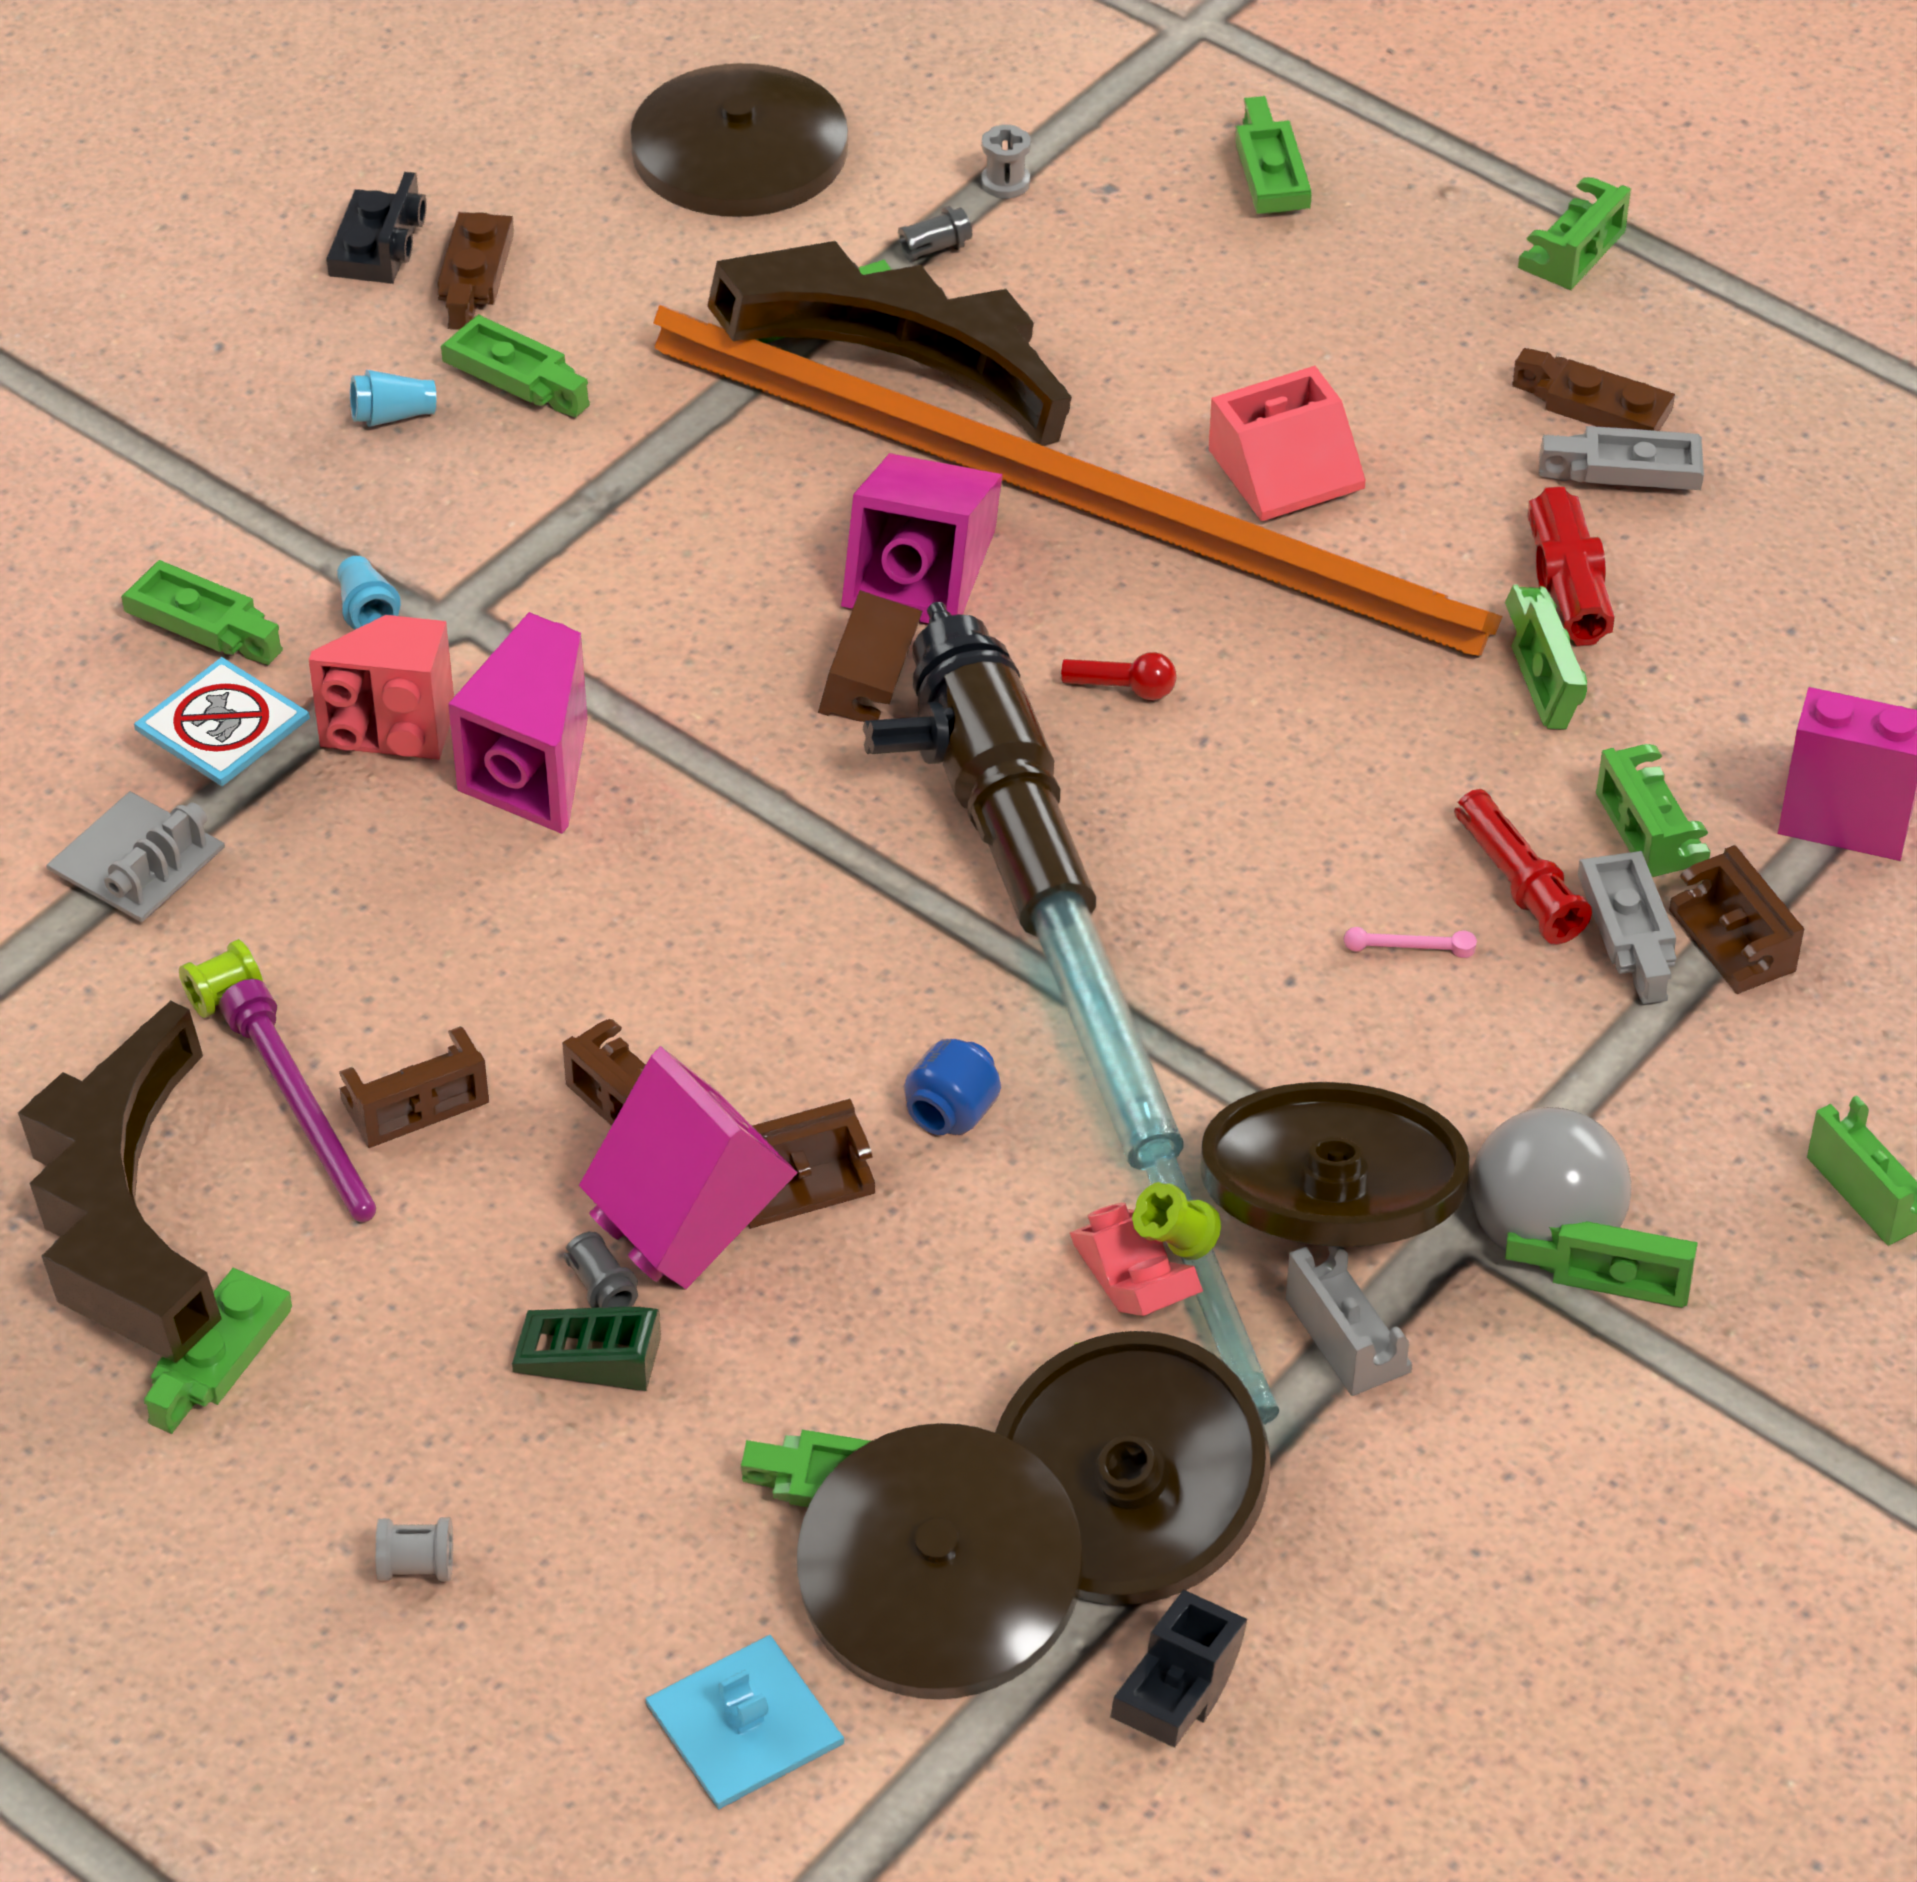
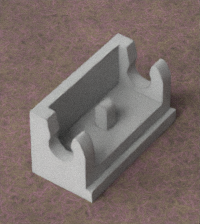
M1329 1246V1257L1317 1267H1315L1313 1256L1307 1247L1289 1253L1286 1301L1351 1396L1412 1372V1363L1408 1358V1339L1398 1327H1393L1391 1331L1388 1330L1347 1271L1348 1254L1343 1247Z

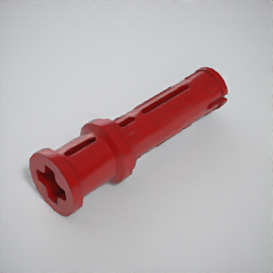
M1472 790L1460 798L1457 803L1464 810L1461 807H1455V817L1469 830L1485 853L1508 878V881L1511 883L1512 900L1521 909L1528 910L1539 922V933L1548 943L1557 945L1574 939L1584 931L1591 920L1592 907L1583 896L1573 895L1564 884V873L1559 866L1536 855L1528 842L1499 810V807L1485 790Z

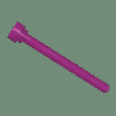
M247 979L234 984L226 990L219 1002V1008L228 1025L235 1033L251 1038L352 1218L358 1222L371 1220L376 1213L375 1202L274 1026L276 1023L277 1004L266 984L258 979Z

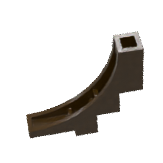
M836 241L716 262L707 307L733 341L768 337L820 338L864 345L900 355L943 372L981 393L1014 418L1037 444L1047 445L1060 441L1072 397L1065 386L1058 381L1041 360L1038 353L1029 345L1033 335L1034 322L1007 289L948 299L942 288L935 283L922 265L862 275L858 266L851 261Z
M170 1000L107 1059L100 1063L85 1079L81 1081L62 1072L39 1094L34 1096L18 1112L33 1159L47 1165L29 1184L45 1230L59 1236L54 1244L41 1255L57 1302L177 1363L222 1318L208 1273L173 1251L144 1221L135 1200L138 1161L151 1124L173 1088L203 1057L190 1009Z

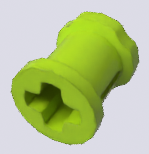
M240 939L229 943L226 952L195 966L193 963L188 962L179 966V977L191 1005L202 1018L215 1014V1006L219 1005L222 995L234 984L247 979H258L263 982L257 963L248 947Z
M1155 1182L1148 1186L1138 1196L1136 1208L1132 1216L1134 1229L1141 1237L1147 1240L1167 1242L1168 1247L1175 1255L1186 1260H1197L1207 1255L1215 1246L1220 1236L1221 1220L1217 1210L1204 1201L1187 1200L1182 1190L1171 1183Z

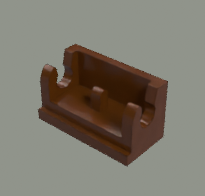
M860 590L831 665L818 713L830 716V713H834L860 722L879 720L880 710L873 706H864L856 698L865 697L872 702L890 705L914 634L920 622L922 610Z
M1736 845L1725 848L1723 854L1696 863L1681 873L1680 878L1687 886L1695 885L1701 880L1703 881L1696 888L1685 890L1672 897L1669 911L1736 994L1796 972L1804 927Z
M607 1019L577 1038L571 1036L562 1042L566 1085L612 1126L646 1064L629 1050V1044L621 1037L606 1043L600 1049L604 1041L614 1037L622 1029L613 1019Z
M459 1026L448 1031L452 1042L455 1044L448 1047V1053L414 1066L411 1065L400 1069L398 1072L363 1084L353 1067L339 1071L341 1079L346 1085L339 1088L341 1100L368 1148L489 1103L485 1059L480 1051H477L463 1027Z
M851 1099L752 1125L794 1168L797 1174L748 1224L750 1229L875 1194V1180L866 1162L867 1159L873 1158L871 1148L855 1114V1107Z

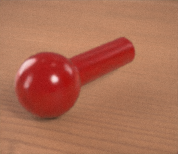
M1147 652L1138 656L1133 663L1064 659L1061 668L1062 683L1131 687L1143 699L1159 700L1166 697L1173 690L1176 684L1177 673L1173 662L1167 656L1158 652Z

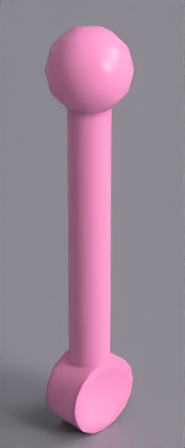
M1352 927L1346 931L1343 938L1345 946L1354 952L1362 951L1366 946L1451 950L1454 955L1461 958L1472 956L1475 953L1477 943L1476 937L1468 931H1458L1452 937L1370 934L1360 927Z

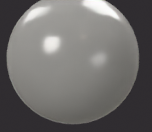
M1542 1107L1527 1110L1509 1118L1488 1136L1480 1148L1473 1165L1471 1199L1477 1220L1486 1235L1497 1246L1506 1251L1508 1232L1516 1233L1524 1239L1533 1238L1552 1241V1233L1549 1227L1561 1228V1225L1588 1221L1621 1228L1630 1205L1631 1176L1622 1149L1614 1137L1601 1124L1574 1110L1559 1107Z

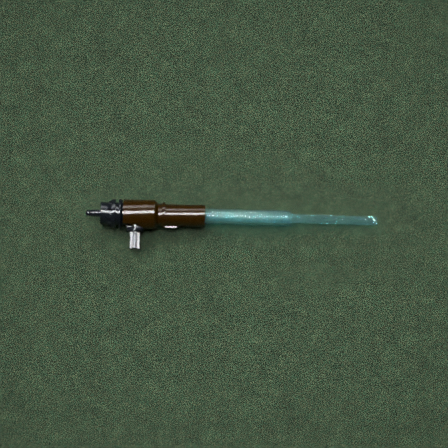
M933 602L927 609L930 618L929 625L918 634L912 645V656L917 666L913 673V688L918 697V716L865 721L863 724V732L866 737L864 749L867 754L920 751L923 760L928 764H940L943 762V767L954 795L961 806L968 809L970 821L976 830L979 831L982 841L990 847L1020 925L1026 933L1039 938L1128 1163L1135 1169L1146 1170L1151 1185L1155 1182L1171 1183L1179 1187L1185 1194L1186 1199L1191 1201L1193 1200L1176 1159L1183 1150L1184 1141L1091 915L1096 908V895L1058 805L1060 803L1061 789L1054 777L1055 760L1020 679L1021 674L1011 659L1006 646L990 636L983 621L972 615H951L944 603ZM1212 1248L1207 1255L1197 1260L1181 1258L1183 1264L1195 1266L1203 1292L1196 1294V1297L1221 1360L1237 1374L1248 1389L1261 1415L1263 1424L1265 1425L1273 1421L1279 1414V1407L1266 1380L1214 1249Z

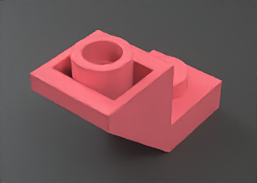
M1124 1202L1108 1205L1087 1215L1090 1222L1089 1225L1069 1232L1075 1248L1119 1312L1145 1316L1203 1292L1195 1266L1169 1262L1163 1242L1147 1240L1141 1237L1134 1229L1132 1220L1134 1209H1127Z

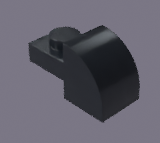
M1183 1589L1151 1631L1147 1653L1114 1696L1110 1717L1175 1748L1195 1720L1205 1722L1221 1696L1237 1660L1245 1634L1247 1618Z

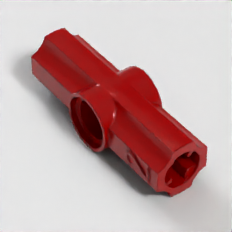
M1565 487L1545 488L1538 497L1529 500L1527 513L1532 536L1537 547L1536 574L1538 586L1545 587L1557 606L1556 611L1562 626L1568 631L1569 637L1575 642V645H1596L1603 636L1613 632L1615 620L1614 611L1605 586L1606 565L1603 545L1599 537H1590L1578 496L1568 493Z

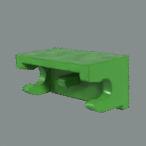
M1593 177L1582 178L1576 187L1584 193L1593 194L1597 201L1591 204L1588 200L1574 198L1569 203L1568 210L1548 231H1532L1527 237V241L1534 246L1519 256L1518 268L1563 288L1572 290L1626 232L1631 188L1624 185L1618 188Z
M1644 744L1615 751L1614 748L1602 750L1596 795L1630 852L1642 851L1651 876L1656 877L1684 870L1696 863L1709 859L1711 851L1706 843H1701L1699 838L1706 836L1708 831L1702 822L1687 820L1665 783V774L1660 766L1644 767L1639 771L1636 770L1639 764L1653 762L1662 757L1657 746Z
M1854 1096L1849 1104L1850 1111L1848 1115L1840 1122L1839 1112L1832 1104H1829L1816 1111L1807 1158L1887 1246L1917 1232V1181L1866 1127L1869 1113L1868 1106L1858 1096Z

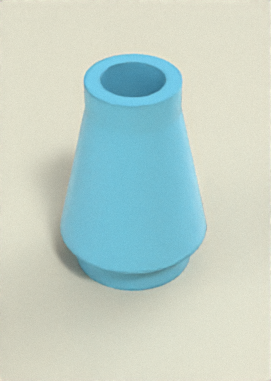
M368 369L364 375H353L351 377L350 407L354 422L366 421L367 426L372 427L422 414H435L437 397L434 380H420Z
M351 556L339 565L337 576L341 586L342 612L346 623L356 630L384 615H399L401 599L398 591L372 567L368 559L362 556Z

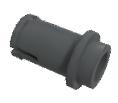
M947 206L942 208L941 215L907 227L898 228V235L902 238L899 239L902 251L910 262L950 246L957 250L963 248L965 241L972 239L973 236L969 218L961 207L953 210L952 207Z
M596 1232L582 1233L568 1243L566 1246L568 1253H564L563 1257L567 1265L574 1270L588 1290L587 1301L591 1308L632 1307L638 1298L637 1278L630 1269L621 1267L606 1247L600 1234Z

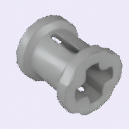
M1004 124L994 126L983 134L982 150L987 155V167L982 172L981 185L989 195L1005 199L1015 198L1024 194L1029 189L1030 174L1025 168V155L1030 152L1031 138L1028 132L1021 130L1015 125ZM1003 141L1008 142L1007 150H1002ZM1004 173H1010V180L1007 183L1004 181Z
M440 1517L437 1524L394 1525L391 1519H378L376 1531V1573L379 1581H390L393 1575L436 1574L439 1582H450L453 1567V1526L451 1517Z

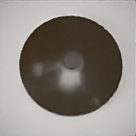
M755 63L713 65L679 75L662 84L646 97L636 111L632 121V158L634 166L645 184L662 198L682 208L724 217L766 215L795 207L810 200L825 190L836 179L847 158V120L842 107L835 97L823 86L804 75L780 67Z
M1307 1082L1264 1089L1242 1097L1222 1109L1210 1121L1204 1132L1201 1146L1200 1170L1202 1181L1211 1198L1228 1214L1254 1229L1301 1243L1357 1247L1404 1240L1424 1233L1448 1219L1459 1208L1465 1198L1468 1188L1470 1155L1468 1146L1458 1129L1440 1113L1419 1101L1399 1093L1366 1085L1340 1082Z
M1150 1331L1110 1333L1093 1337L1061 1351L1041 1365L1019 1387L1005 1408L995 1433L1023 1446L1039 1458L1053 1472L1067 1493L1077 1516L1081 1534L1083 1571L1078 1598L1092 1602L1116 1605L1148 1603L1179 1594L1183 1589L1188 1590L1218 1571L1241 1548L1260 1516L1269 1486L1271 1465L1267 1433L1257 1406L1246 1386L1225 1362L1210 1351L1193 1342L1165 1333Z
M936 1423L903 1428L872 1440L854 1451L827 1476L816 1491L804 1516L798 1538L797 1574L801 1595L808 1618L825 1647L841 1664L868 1683L896 1694L921 1699H952L976 1695L999 1687L1027 1671L1050 1650L1065 1630L1076 1606L1082 1582L1083 1556L1077 1516L1067 1493L1053 1472L1039 1458L1013 1440L989 1430L962 1424Z

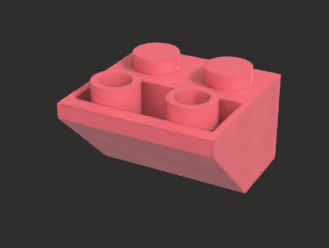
M1316 366L1211 398L1209 451L1261 522L1365 489L1366 479L1343 402Z
M384 615L311 651L309 667L320 747L440 760L450 728L448 703L454 698L446 621Z

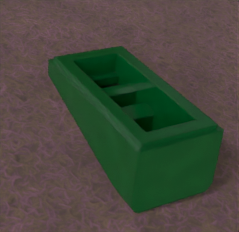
M647 1307L528 1310L512 1362L513 1372L647 1391L661 1340L659 1309ZM541 1334L554 1335L550 1350L536 1351ZM568 1337L578 1339L576 1349L564 1350ZM593 1341L604 1342L601 1349H591ZM618 1344H619V1345L629 1346V1348H617V1347H618Z

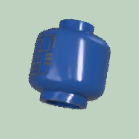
M942 1039L932 1045L908 1073L904 1083L906 1105L912 1119L921 1128L935 1135H945L947 1133L963 1135L973 1129L997 1101L1002 1088L999 1072L994 1066L991 1054L983 1046L975 1042H965L960 1039Z

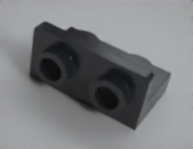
M404 172L396 194L378 190H354L326 259L328 276L389 284L394 283L401 263H408L411 258L415 227H422L426 217L427 200L425 194H419L417 173Z

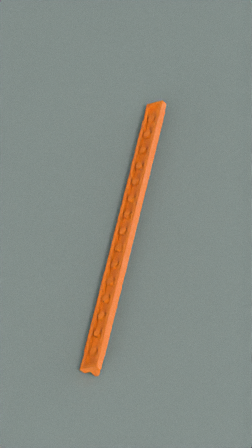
M662 305L658 307L653 324L660 326L661 330L654 348L667 356L677 358V360L718 375L720 374V376L738 381L758 390H763V392L781 397L795 404L806 406V408L841 421L843 420L857 427H862V429L875 432V434H881V436L893 439L894 441L906 443L908 446L918 448L935 456L937 455L953 463L956 462L964 467L1002 474V481L1004 482L1007 481L1010 484L1033 491V493H1039L1060 503L1071 505L1092 515L1104 517V519L1114 523L1117 522L1119 525L1123 524L1124 527L1136 529L1138 532H1143L1146 535L1149 534L1151 537L1162 539L1178 547L1182 546L1183 549L1195 551V553L1202 554L1205 557L1208 556L1210 559H1215V561H1221L1224 564L1228 563L1229 566H1234L1237 569L1241 568L1242 571L1254 573L1256 576H1261L1264 579L1267 578L1269 581H1274L1277 584L1281 583L1282 586L1294 588L1296 591H1301L1304 594L1307 593L1309 596H1314L1318 599L1321 598V600L1328 601L1331 604L1334 603L1336 606L1341 605L1342 608H1348L1349 611L1361 613L1363 616H1368L1371 619L1374 618L1376 621H1381L1384 624L1388 623L1389 626L1401 628L1403 631H1408L1411 634L1415 633L1416 636L1428 638L1430 641H1436L1438 644L1442 643L1443 646H1449L1451 649L1456 648L1457 651H1463L1464 654L1482 656L1489 635H1496L1502 615L1448 599V595L755 339L733 341L722 327L705 323L685 313Z

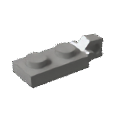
M1586 426L1585 434L1573 436L1543 435L1539 453V476L1564 481L1571 479L1578 482L1585 481L1587 483L1701 490L1704 477L1702 436L1695 433Z
M1642 851L1580 859L1578 877L1588 903L1592 907L1593 916L1612 964L1616 965L1619 974L1632 972L1634 987L1643 1004L1668 1001L1666 991L1668 979H1671L1669 967L1675 966L1676 961L1674 951L1676 935Z

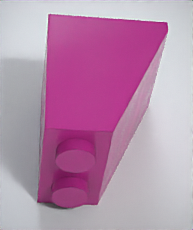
M889 453L853 494L841 607L853 609L858 593L861 590L922 610L920 622L929 623L930 618L927 609L933 602L944 603L951 615H963L996 530L1002 474Z
M528 612L448 703L457 791L563 834L569 826L588 721L582 637L580 632L570 629L562 623L553 622Z
M1808 687L1796 730L1777 834L1901 861L1917 797V710Z
M660 1046L649 1058L579 1186L596 1204L589 1212L591 1217L616 1240L625 1235L635 1245L628 1253V1256L647 1276L658 1282L663 1275H666L681 1287L687 1289L797 1172L719 1091Z

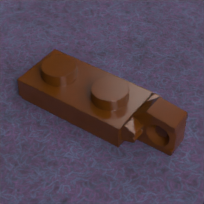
M458 212L438 280V300L446 301L448 329L460 330L474 318L477 304H495L514 236L513 216L493 215L484 212Z
M1523 348L1514 364L1512 387L1533 393L1545 401V410L1595 427L1660 431L1673 410L1675 393L1598 369L1592 365H1586L1571 359L1567 360L1565 357L1553 358L1549 352Z

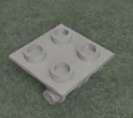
M129 791L46 866L47 870L134 919L143 922L225 848V844L204 832L203 824L207 822V815L199 805L195 803H189L187 806L177 805L169 813Z

